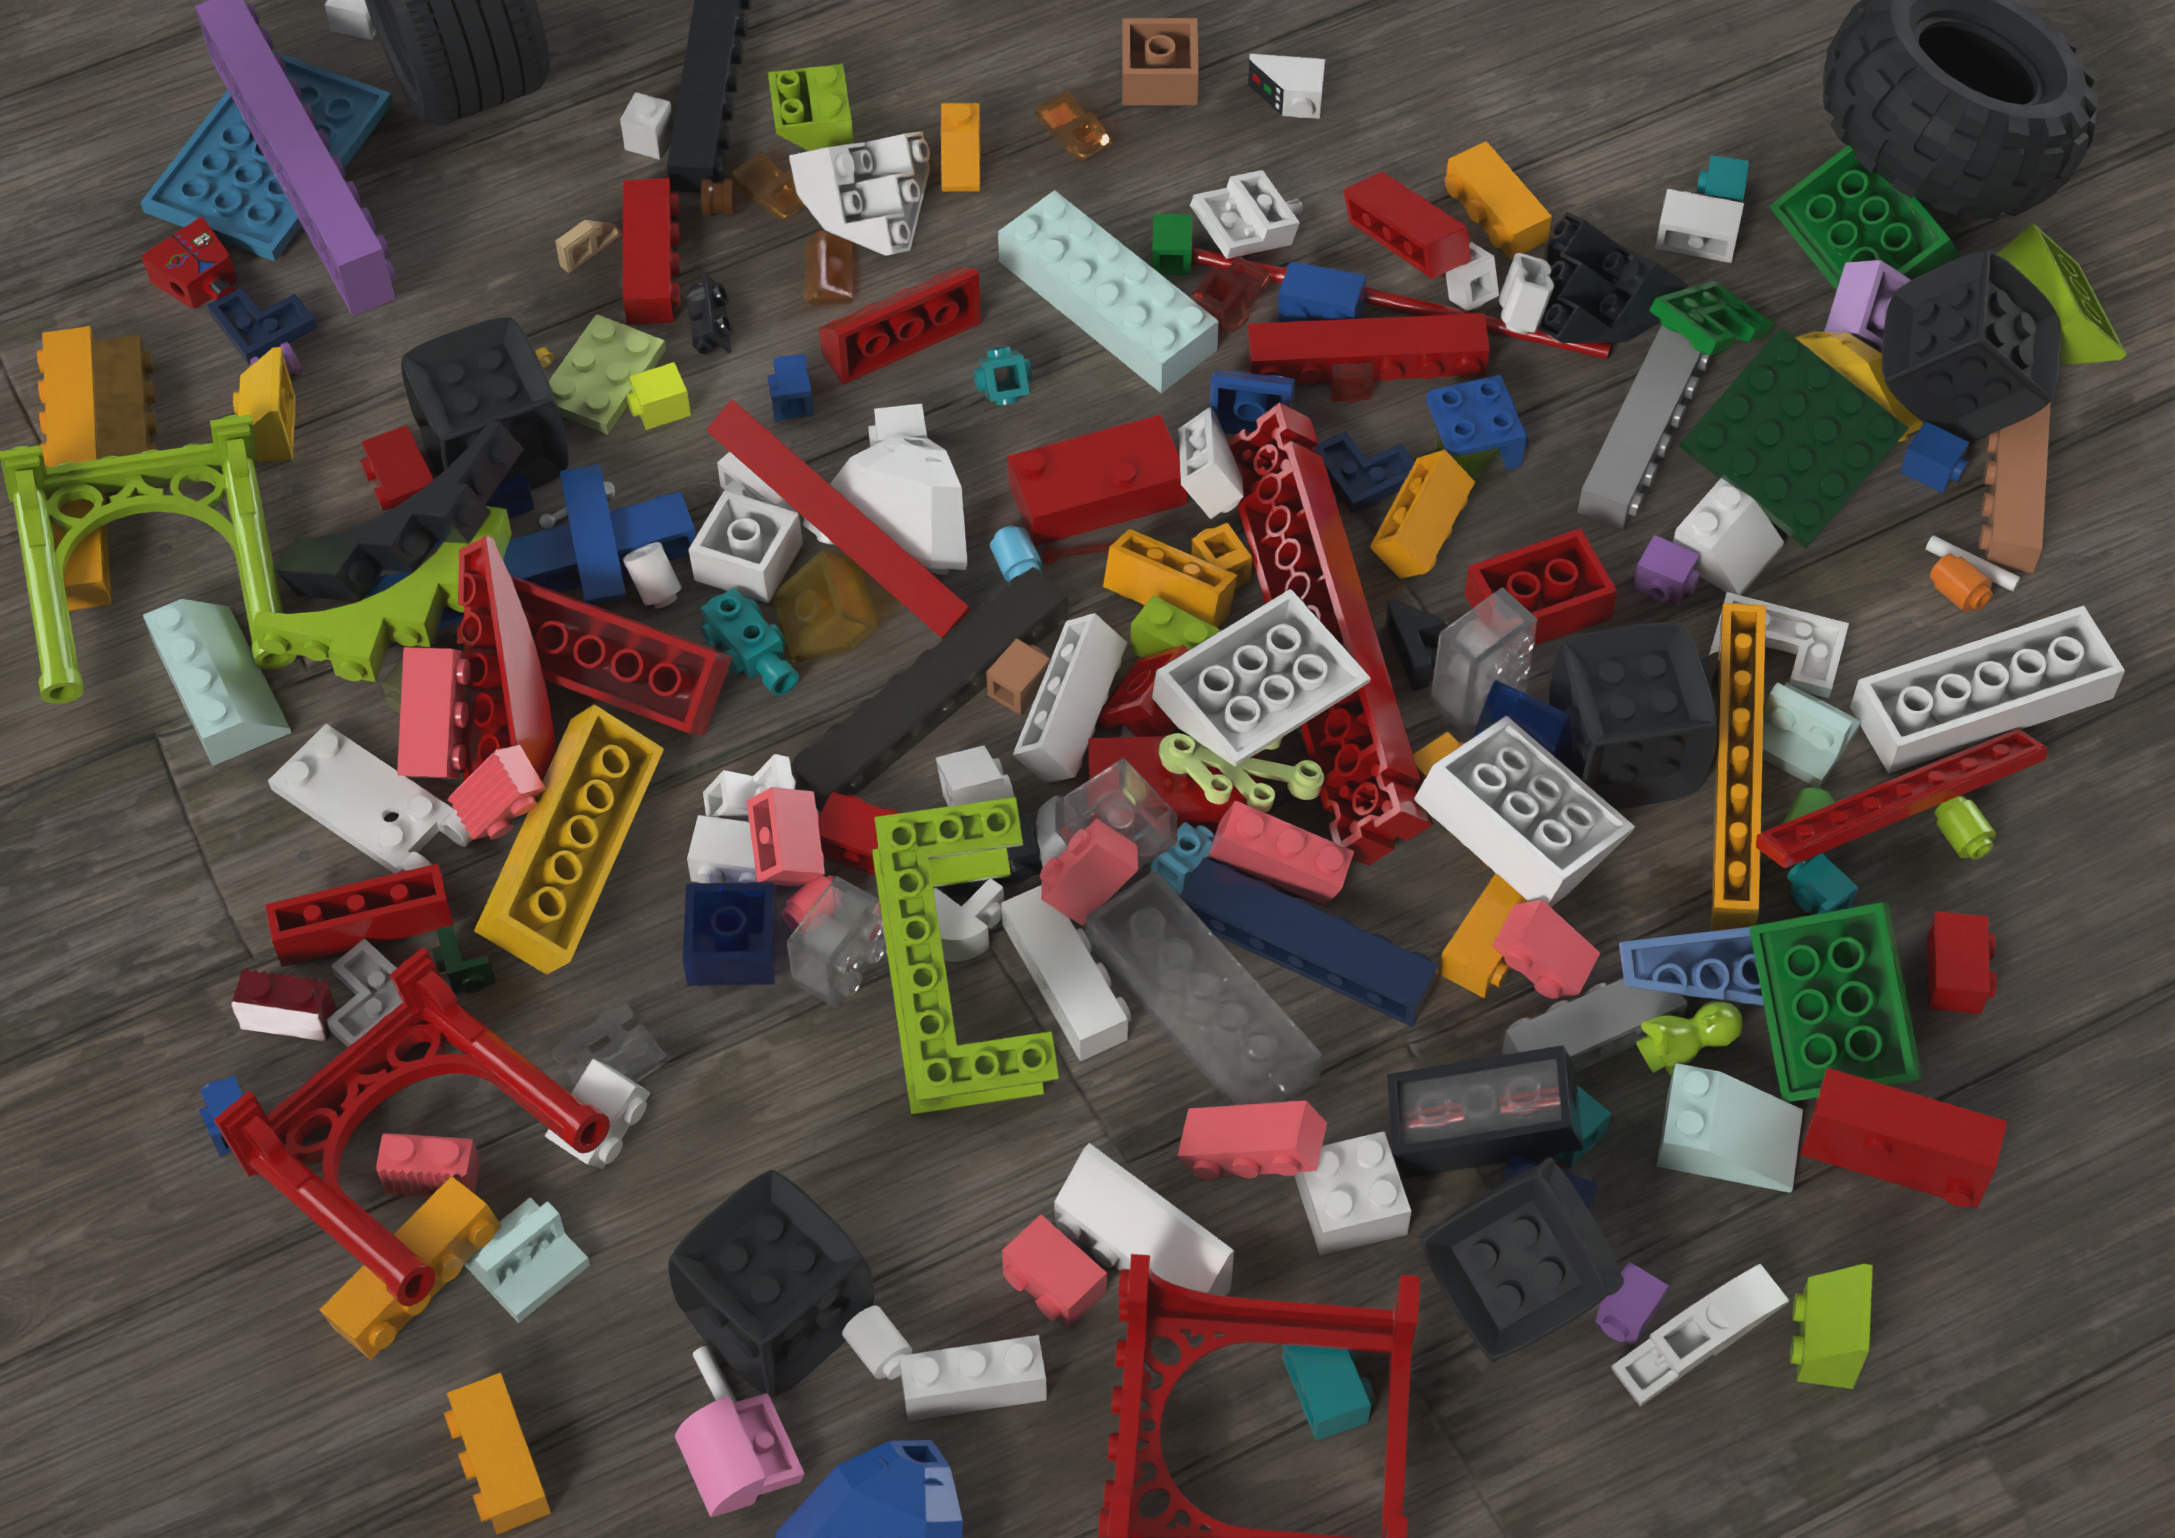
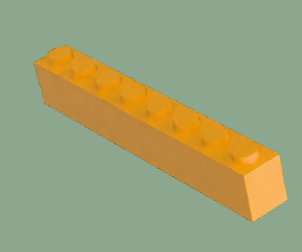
M86 326L43 332V349L37 350V361L40 372L44 373V380H38V391L41 403L45 404V411L39 412L41 431L43 435H46V442L40 444L46 467H53L64 462L80 463L97 460L92 341H95L91 327ZM102 493L104 505H107L106 493ZM86 499L69 501L63 504L59 511L64 515L82 519L93 509L94 504ZM52 523L57 550L61 540L68 531L59 529ZM108 523L83 539L69 558L64 577L69 611L112 604Z
M1723 603L1719 637L1711 930H1728L1755 926L1758 918L1760 850L1756 848L1757 834L1761 833L1766 605Z

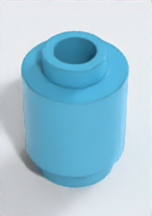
M1006 526L1000 529L991 541L990 549L1004 579L1017 589L1035 584L1042 577V561L1028 531L1025 528Z

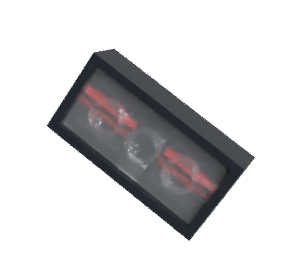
M1564 1045L1387 1074L1392 1156L1406 1178L1583 1150L1576 1068Z

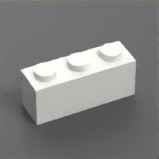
M1039 1335L899 1356L908 1421L1047 1400L1046 1376Z

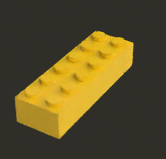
M595 704L572 718L542 781L546 790L536 797L537 805L528 812L474 932L546 975L570 963L664 748Z

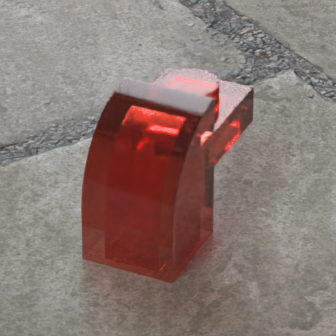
M1237 256L1226 271L1214 266L1192 293V300L1219 321L1218 326L1229 332H1234L1248 321L1249 309L1271 282L1270 273Z

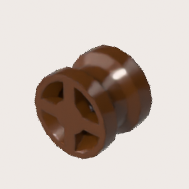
M733 178L725 179L720 183H714L711 179H702L701 205L703 217H712L715 213H723L726 217L735 216V186Z

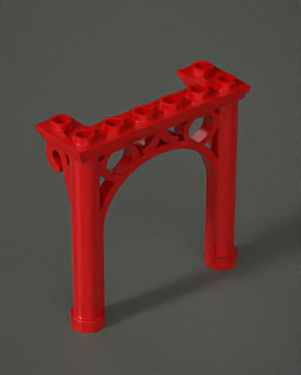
M424 947L389 974L403 1003L383 1017L380 1022L347 1047L344 1052L320 1072L316 1073L285 1101L281 1102L267 1116L255 1095L248 1091L214 1119L215 1124L246 1175L251 1177L253 1174L256 1176L260 1174L386 1284L387 1292L403 1306H413L421 1302L430 1293L436 1280L434 1269L352 1200L342 1190L339 1179L340 1161L349 1138L360 1122L378 1104L395 1092L423 1079L445 1074H469L481 1077L494 1084L579 1153H589L595 1150L604 1141L610 1128V1120L607 1115L594 1105H585L457 1004L458 999L441 978L429 951ZM422 1042L431 1043L424 1058L409 1062L401 1061L404 1054L410 1051L413 1046ZM450 1043L462 1054H445V1044ZM390 1065L393 1071L387 1073L385 1069ZM339 1107H341L343 1111L340 1117L336 1113V1110ZM324 1125L332 1126L327 1140L310 1146H301L302 1140L316 1128ZM322 1162L323 1179L305 1164Z

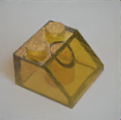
M825 549L821 550L775 591L771 598L780 630L786 641L785 647L789 660L793 663L853 650L880 627L861 567L851 558Z

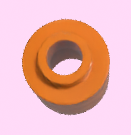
M1951 553L1947 554L1931 570L1930 580L1934 582V588L1964 612L1982 609L1992 597V580L1962 556L1955 557Z

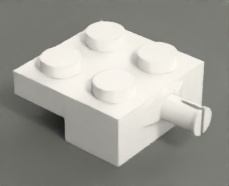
M1263 170L1231 176L1226 188L1195 194L1190 204V207L1226 259L1292 245L1300 223L1295 215H1300L1303 210L1302 203L1297 198L1284 201Z

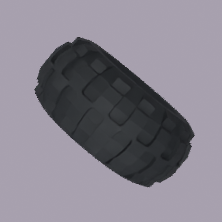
M1861 0L1851 8L1829 45L1823 72L1824 109L1834 117L1830 125L1839 140L1849 145L1856 152L1855 159L1871 173H1877L1890 182L1892 188L1911 199L1916 197L1930 203L1934 209L1957 215L1959 211L1966 212L1977 219H1998L2002 212L2011 216L2019 215L2028 211L2029 208L2041 204L2068 183L2093 141L2098 95L2091 89L2095 80L2088 65L2076 57L2075 52L2077 49L2062 33L2055 31L2045 22V18L2014 0Z

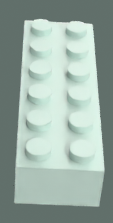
M1055 190L998 231L999 262L1161 394L1217 351L1219 321Z

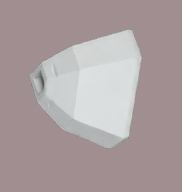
M922 131L869 142L826 147L789 156L796 193L824 230L885 256L911 250L930 171L928 161L930 150L926 140H924Z
M891 436L849 458L830 483L831 486L928 571L936 574H948L950 569L966 570L967 551L962 487L945 449L928 438ZM804 518L803 526L814 533L818 541L835 545Z

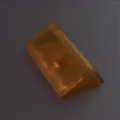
M818 229L805 246L806 304L814 306L842 305L853 302L852 241Z

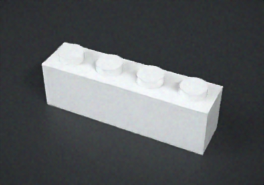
M1095 613L1066 621L1013 752V756L1045 784L1073 778L1080 770L1082 758L1088 745V738L1094 735L1095 724L1102 706L1108 699L1109 688L1115 673L1121 666V658L1127 642Z
M1042 885L1001 903L1002 925L1080 1061H1083L1127 1041L1128 1022L1132 1018L1122 997L1115 998L1109 988L1111 987V980L1105 966L1101 962L1095 964L1091 957V945L1083 929L1076 930L1070 920L1071 918L1041 900Z

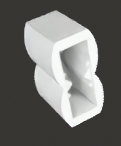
M1516 253L1499 296V303L1503 307L1501 318L1506 327L1513 332L1519 334L1535 333L1539 328L1554 288V283L1549 277L1551 267L1543 259L1522 253Z

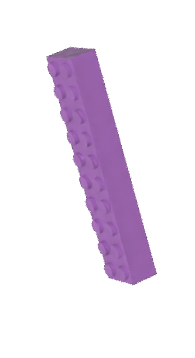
M209 0L196 5V13L210 59L352 317L395 300L396 297L392 283L397 282V277L390 261L385 259L391 256L387 242L382 234L377 236L374 234L373 230L376 227L368 208L360 209L358 203H361L354 183L352 181L345 182L343 179L346 173L337 154L333 156L329 154L328 151L331 150V146L322 128L315 129L314 125L317 124L315 116L308 102L301 104L300 99H302V95L294 77L287 79L285 74H288V70L280 52L273 54L271 51L274 48L273 42L266 27L259 29L257 24H260L253 4L251 2L245 4L243 0Z

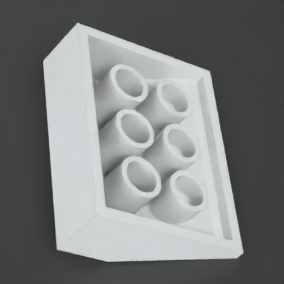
M1289 589L1158 669L1155 675L1152 698L1180 730L1236 767L1370 683L1371 678L1299 597Z
M1508 716L1435 763L1413 799L1528 902L1542 899L1550 907L1567 896L1635 828L1633 824Z

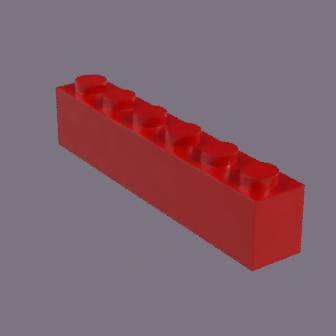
M1485 313L1248 324L1247 355L1249 373L1295 379V384L1352 383L1368 380L1393 381L1396 379H1433L1436 377L1455 376L1473 377L1487 374L1490 348Z

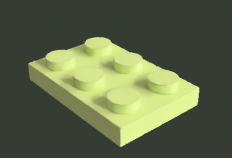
M596 314L549 380L553 399L561 417L608 435L628 406L626 394L632 393L629 376L654 369L666 351L665 340Z

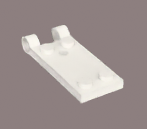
M325 724L268 780L271 790L394 874L432 865L418 852L439 831L461 847H466L473 840L469 837L470 832L465 830L466 825L462 824L461 818L456 815L457 811L407 777L397 775V770L328 724ZM389 814H399L398 819L393 822L384 821V817Z

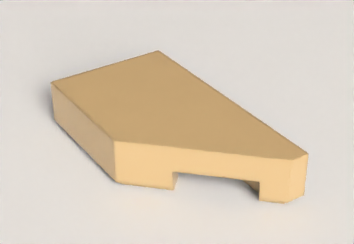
M590 220L582 221L555 241L560 267L568 273L574 271L623 235L622 230L613 223Z

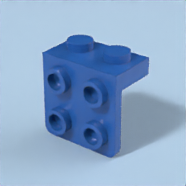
M1501 375L1428 391L1426 395L1427 406L1444 448L1452 457L1498 448L1506 469L1522 466L1524 449H1527L1529 446L1528 434L1524 425H1521L1516 413L1513 397L1508 394Z

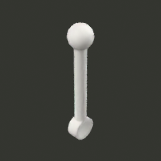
M604 482L606 497L610 499L615 495L614 485L611 482ZM567 507L553 514H543L539 521L541 527L544 529L552 528L557 520L568 515Z

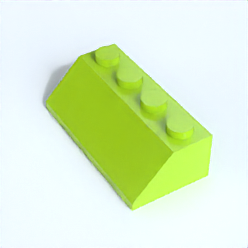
M2034 223L1996 253L2017 268L2053 305L2060 322V360L2065 365L2122 360L2127 356L2079 263Z

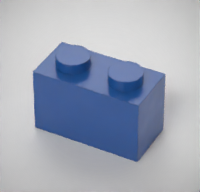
M1290 261L1278 293V322L1360 319L1366 304V275Z

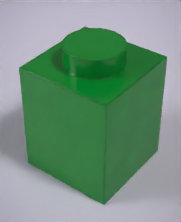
M1175 213L1154 214L1152 268L1161 275L1191 276L1192 215Z

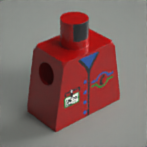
M202 216L141 255L149 281L191 309L199 308L211 299L216 301L236 290L232 286L237 281L232 259Z

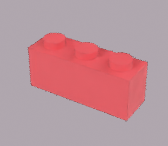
M404 647L397 775L416 778L460 779V770L465 768L467 759L466 747L462 744L463 727L467 726L469 718L468 705L464 702L465 685H468L471 677V665L469 660L466 659V652L455 649Z
M1235 800L1220 820L1208 857L1326 907L1342 889L1354 851Z
M1307 1100L1188 1109L1177 1157L1196 1177L1208 1181L1227 1176H1240L1243 1178H1255L1261 1174L1294 1176L1298 1172L1317 1171L1327 1122Z

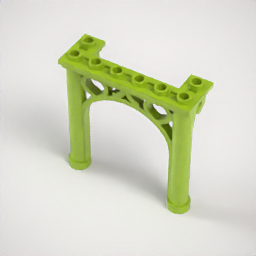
M228 415L221 419L210 420L213 443L202 445L193 443L182 448L161 451L153 449L144 451L141 454L121 457L105 456L99 460L80 463L64 462L53 467H46L41 445L32 447L17 446L11 450L0 451V461L9 502L14 503L42 674L38 680L42 700L51 704H64L77 700L84 693L64 582L65 570L71 554L83 539L99 527L116 519L139 513L169 512L182 514L203 521L216 529L230 544L236 558L255 665L261 669L273 670L286 667L294 662L296 659L294 654L284 653L277 655L260 649L252 627L257 612L283 613L255 466H258L252 415ZM206 481L215 486L211 494L199 501L188 498L180 493L182 487L189 483ZM170 483L171 495H164V488H154L151 486ZM120 491L116 495L110 496V503L104 505L102 493ZM225 497H227L231 522L214 510L222 503ZM86 499L94 504L93 509L82 519L64 515L59 511L61 506L69 501ZM52 523L59 529L68 531L61 540L57 550Z

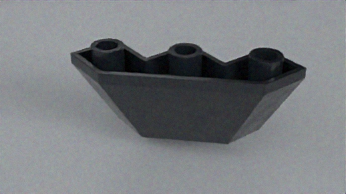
M1566 212L1563 218L1554 225L1551 236L1545 244L1544 260L1551 267L1549 277L1554 283V288L1538 330L1561 343L1628 342L1660 323V318L1649 311L1656 297L1686 289L1688 285L1657 262L1617 244L1586 220Z

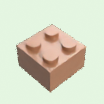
M1122 18V105H1197V18Z

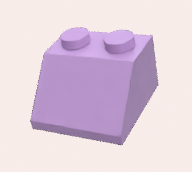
M1881 260L1846 262L1824 332H1848L1882 354L1884 325L1889 302L1893 294L1911 280Z

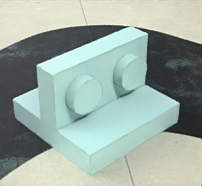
M1777 682L1769 694L1763 715L1762 759L1800 780L1820 788L1858 732L1861 721L1788 682L1785 685Z
M531 1197L500 1221L502 1227L494 1234L493 1239L485 1247L480 1248L465 1264V1267L518 1323L590 1266L588 1257L565 1234L560 1214L548 1201L539 1207Z

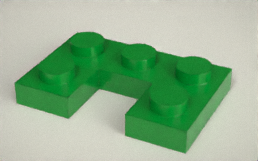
M1715 280L1656 297L1649 310L1660 318V323L1665 328L1673 332H1679L1690 341L1692 348L1706 355H1713L1730 349L1735 338L1748 343L1765 338L1774 326L1772 321ZM1717 321L1721 322L1723 325H1725L1726 327H1728L1729 330L1726 329L1725 327H1723V326H1722L1721 324H1719Z

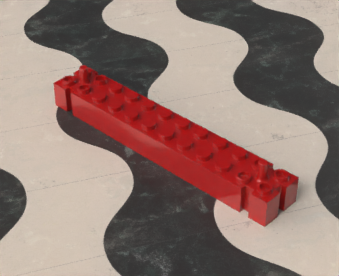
M1279 402L1256 420L1258 429L1252 433L1243 429L1227 441L1242 476L1244 497L1241 498L1237 506L1265 604L1291 589L1371 678L1370 683L1301 725L1310 761L1317 763L1324 774V782L1320 792L1324 810L1336 816V820L1329 824L1333 842L1354 851L1353 860L1370 866L1395 850V838L1399 837L1409 841L1434 823L1432 816L1413 800L1417 794L1414 789L1421 780L1323 457L1314 453L1318 441L1311 418Z

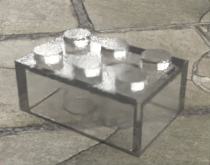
M1503 587L1442 630L1439 635L1430 703L1464 735L1476 726L1481 728L1487 725L1499 709L1507 703L1513 705L1518 702L1527 690L1526 684L1531 667L1530 661L1535 644L1538 619Z

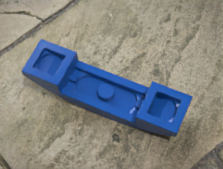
M600 464L560 471L585 602L596 604L626 598Z

